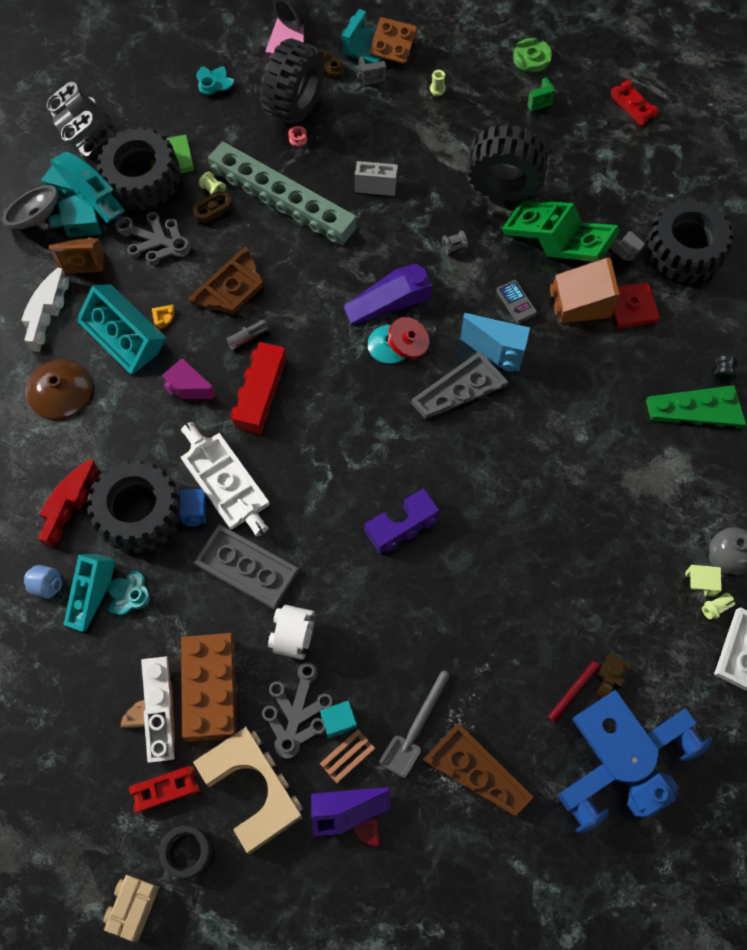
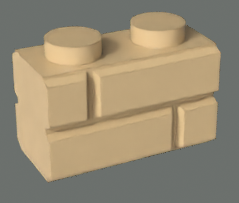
M126 875L124 880L120 879L114 893L117 896L115 904L107 909L103 923H106L104 930L130 941H139L159 886Z

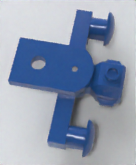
M614 690L572 719L603 764L557 796L567 811L570 810L580 824V827L575 830L578 833H586L597 828L607 818L608 808L599 813L589 797L613 780L624 782L628 786L629 799L627 805L633 814L645 819L649 818L678 797V786L672 777L653 770L657 763L658 750L674 740L684 754L679 759L689 761L701 756L708 750L712 743V737L705 741L700 738L692 727L697 723L686 708L647 734L617 691ZM604 720H611L615 723V733L610 734L604 731L602 726Z

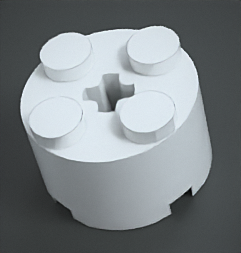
M284 605L282 609L277 608L274 615V623H277L275 633L270 634L268 647L273 648V653L303 660L305 654L301 653L303 648L308 649L314 626V622L310 621V616H315V612L289 605Z

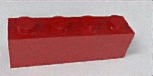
M259 342L257 350H253L251 367L246 369L244 376V387H240L237 399L239 401L237 407L234 406L231 411V419L235 429L261 435L286 361L285 348Z

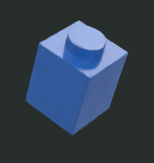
M204 489L180 490L179 516L182 523L187 526H199L200 523H206L207 497Z

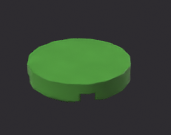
M535 38L520 41L514 49V63L518 68L527 72H540L546 69L550 64L552 56L549 45L544 41L541 43Z

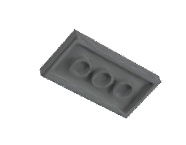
M220 524L194 561V565L274 611L299 573V568Z

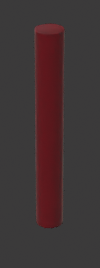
M592 661L547 716L551 722H557L601 668L597 662Z

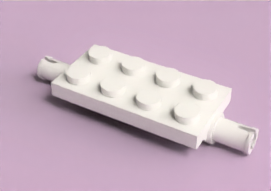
M193 422L187 423L190 427L189 429L184 425L181 431L191 443V449L188 453L181 456V459L199 486L204 489L206 496L227 526L232 530L246 521L255 536L262 535L260 529L265 533L268 530V526L263 522L258 512L270 505L269 501L223 437L218 433L212 438H206L201 435Z

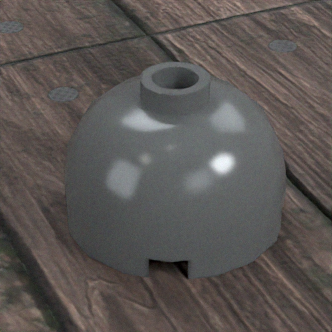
M729 527L718 532L708 546L710 552L709 560L713 566L721 567V572L727 575L729 573L742 575L747 572V531L738 527Z

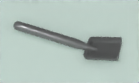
M448 671L440 673L410 728L407 738L395 736L379 761L383 767L405 778L421 752L420 747L413 744V742L419 735L450 677Z

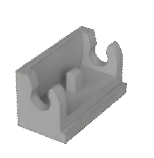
M357 161L355 192L395 196L398 165Z

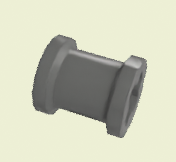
M460 231L459 234L454 236L442 237L443 248L447 255L451 254V251L461 248L463 250L468 249V242L464 231Z

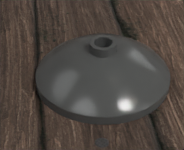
M44 185L26 192L6 209L2 222L7 228L25 229L43 224L57 204L59 196L57 189L51 185Z

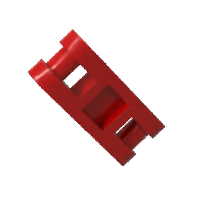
M630 80L623 82L620 87L616 86L611 89L612 97L638 124L643 125L648 122L649 118L653 119L659 115L658 108L655 105L651 106L633 88Z
M188 766L130 786V795L134 796L135 800L133 805L135 814L200 792L199 785L195 783L193 777L195 774L194 767ZM183 779L185 787L178 789L176 780ZM150 790L152 798L145 800L143 792Z

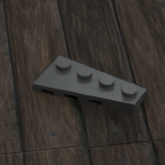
M479 351L411 400V404L424 419H427L506 387L508 381Z

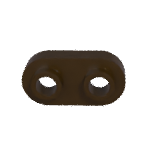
M319 49L325 59L324 75L333 80L343 77V62L328 51Z
M219 191L199 201L193 207L195 219L198 222L207 223L226 213L232 207L231 197L227 192Z

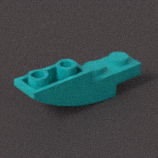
M69 152L51 159L50 163L76 194L82 193L106 223L124 213L123 207L111 194L113 188L82 159Z

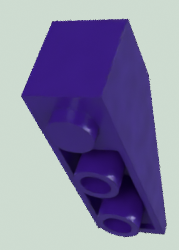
M389 787L311 794L313 835L341 834L390 810Z

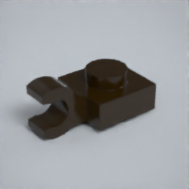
M609 653L597 677L603 679V682L596 695L604 698L610 694L613 686L620 688L632 665Z

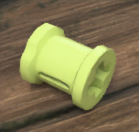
M211 172L204 173L199 179V186L209 191L210 195L215 192L225 191L226 189L225 184L218 182Z

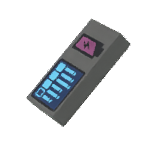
M516 280L497 288V294L517 324L536 316L537 311Z

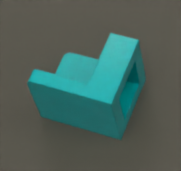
M349 701L320 711L328 739L357 729Z

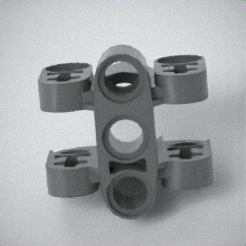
M67 83L48 99L47 108L51 111L54 124L61 133L63 140L69 144H77L81 154L87 158L94 159L101 154L102 147L107 145V140L111 137H116L115 132L111 130L115 126L113 120L101 109V105L94 98L87 97L83 89L76 83ZM61 101L60 106L54 109L55 104ZM93 144L92 151L87 153L88 147Z

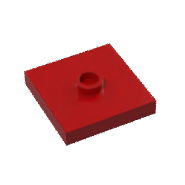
M648 282L618 287L620 295L612 313L617 329L659 322L660 316Z

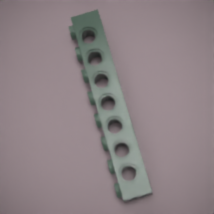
M222 141L208 156L210 170L214 175L223 177L230 184L237 185L250 195L253 194L260 198L263 203L274 206L279 212L288 214L298 223L309 226L314 232L323 234L330 241L337 242L343 246L356 230L355 215Z

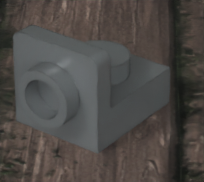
M359 57V65L356 66L358 78L361 77L363 85L386 81V65L384 61L365 64L363 57Z
M629 231L622 241L614 240L610 248L623 260L633 261L645 246V242L635 233Z

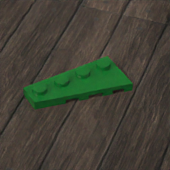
M734 385L650 396L646 399L652 421L674 423L686 421L697 425L708 423L719 427L730 425L744 429L746 426Z

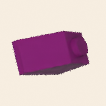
M183 359L179 360L162 375L165 381V389L171 395L175 393L180 399H212L215 396L212 385Z

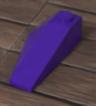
M414 263L394 270L344 305V309L351 325L430 300L432 284L425 269Z

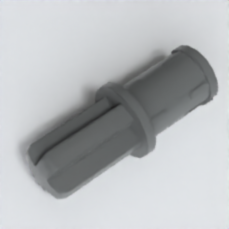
M261 320L248 328L242 327L241 331L227 337L226 340L233 351L247 342H253V338L268 331L269 328L267 323Z

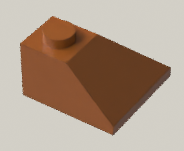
M77 239L49 245V250L57 267L62 268L64 273L103 272L104 249L100 239Z

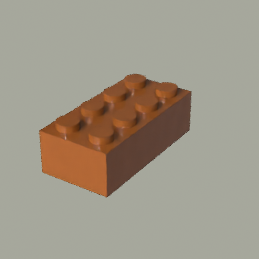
M231 633L181 637L182 738L186 742L229 739L237 733L234 638Z

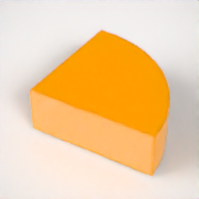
M174 305L152 308L154 325L158 330L166 327L172 321L175 314Z

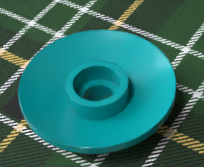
M391 325L375 329L368 339V350L371 356L384 364H395L405 359L396 354L389 345V342L386 341L389 338L388 329Z

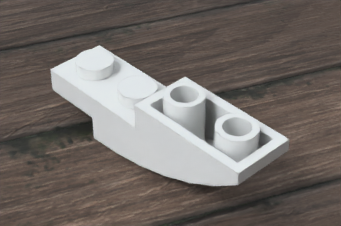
M57 268L40 284L24 311L21 321L27 330L24 341L30 351H40L41 344L45 342L46 326L50 324V315L58 316L60 308L64 305L63 296L65 290L68 289L69 279L62 268Z
M168 657L141 659L148 763L173 760L174 710Z

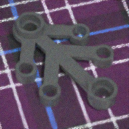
M151 212L147 215L148 224L152 226L154 233L133 226L132 220L126 216L118 218L115 222L117 231L121 235L128 236L132 234L148 240L140 244L128 246V254L133 259L140 257L141 252L161 245L167 248L159 251H149L146 254L149 265H157L161 258L170 255L184 257L191 251V244L186 238L180 236L179 227L175 219H168L165 222L166 230L171 233L173 240L164 236L160 226V218L156 212Z
M310 662L303 663L298 668L300 683L293 707L284 693L285 689L282 683L273 682L269 687L271 696L276 698L289 721L286 732L277 719L278 713L275 707L267 706L262 711L264 720L269 722L277 736L275 751L280 757L285 759L296 756L300 750L301 743L325 732L323 720L316 718L311 722L309 728L296 734L300 723L321 710L331 707L333 703L330 695L321 694L315 703L303 709L309 685L318 677L316 666ZM310 668L312 670L311 675L305 676L303 674L304 669ZM275 686L282 688L279 694L272 692ZM323 698L329 699L330 703L327 706L320 704ZM268 710L275 712L272 718H266L265 714ZM317 722L323 724V728L320 731L314 729V724ZM285 741L292 743L291 748L288 750L282 747Z

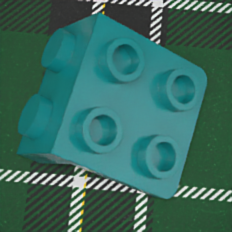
M359 9L355 16L351 17L348 27L342 31L340 38L342 41V51L344 54L358 59L363 57L364 61L368 63L380 62L381 58L370 54L376 30L366 26V11Z

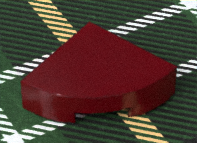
M370 819L353 827L356 836L362 842L370 846H380L377 819Z

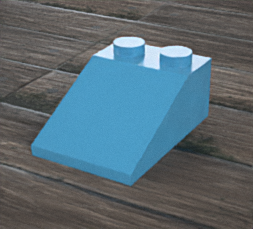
M464 313L460 339L477 352L480 351L497 367L509 372H519L530 328Z

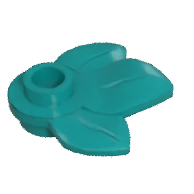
M202 66L197 72L199 91L205 95H211L216 91L228 90L234 84V79L227 77L224 66L213 71H209L206 67Z
M132 570L127 579L118 578L110 583L108 591L114 600L108 607L109 612L116 615H124L132 608H144L149 603V591L144 587L145 579L141 573Z

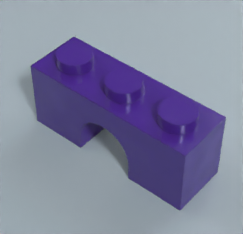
M424 488L404 500L403 509L408 515L405 521L400 523L393 522L383 512L364 524L365 533L379 554L384 551L390 552L394 550L402 540L412 539L417 535L418 530L423 527L429 528L437 522L439 510Z

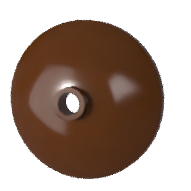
M57 359L44 363L30 375L25 388V396L29 406L37 415L50 420H62L76 415L88 404L92 395L93 384L89 373L82 365L72 360Z

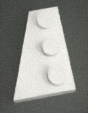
M738 608L735 611L714 675L747 691V610Z

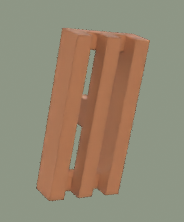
M358 729L325 758L320 765L338 784L371 754L375 747L369 743L368 739ZM359 738L360 741L331 768L328 766L350 744ZM365 745L367 749L363 753H361L352 763H350L340 774L336 775L334 773L362 746Z

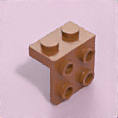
M380 17L370 48V54L375 57L403 64L406 63L412 43L417 44V26Z

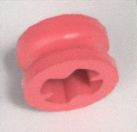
M294 126L289 130L291 145L300 147L307 142L305 128Z

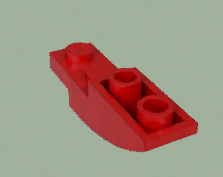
M89 459L73 470L56 487L44 504L39 515L45 521V524L38 537L44 546L54 548L55 543L59 542L62 537V528L65 522L72 515V507L81 510L83 504L88 501L91 486L99 477V468L93 460Z

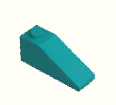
M99 554L78 555L63 625L82 632L86 631L111 583L115 565L114 559Z

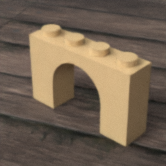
M245 727L193 763L209 787L230 773L242 768L254 769L265 777L268 785V796L264 806L254 816L233 829L246 852L251 854L302 818L299 812L303 808L295 796L290 798L287 794L286 789L289 788V785L282 774L276 776L272 767L276 764L267 752L263 755L258 746L262 742L256 732L250 733Z

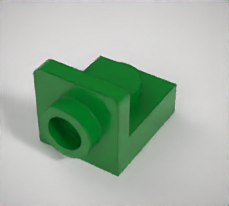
M547 77L543 78L540 89L530 91L528 100L530 111L552 105L555 87L549 82Z

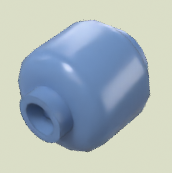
M36 565L26 572L24 585L29 594L42 598H51L61 589L62 580L57 569Z

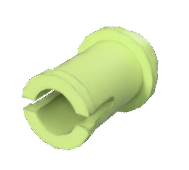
M436 70L432 74L433 79L430 91L434 96H441L445 92V73L442 70Z
M724 593L712 602H705L702 611L708 619H717L722 612L735 606V602H731L734 599L729 593Z

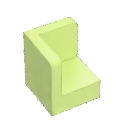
M691 565L687 569L686 577H690L691 589L704 590L705 597H715L721 591V567Z

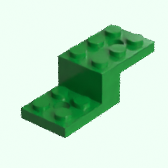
M530 200L521 201L502 228L505 235L538 238L547 257L592 262L602 260L620 233L618 225L582 223L574 203Z

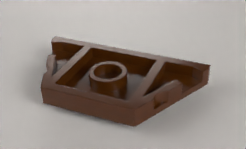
M245 246L195 291L188 298L189 303L235 314L263 287L262 280L256 270L254 261L251 259L248 248Z

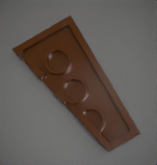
M459 723L423 759L430 766L514 817L533 798Z

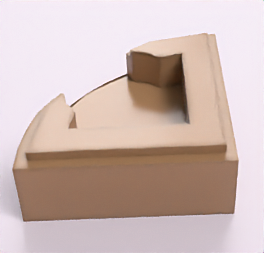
M145 700L135 703L122 718L121 728L145 727Z

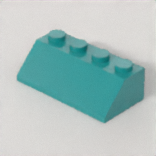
M93 285L76 319L130 374L136 373L156 357L166 340V337L112 285Z

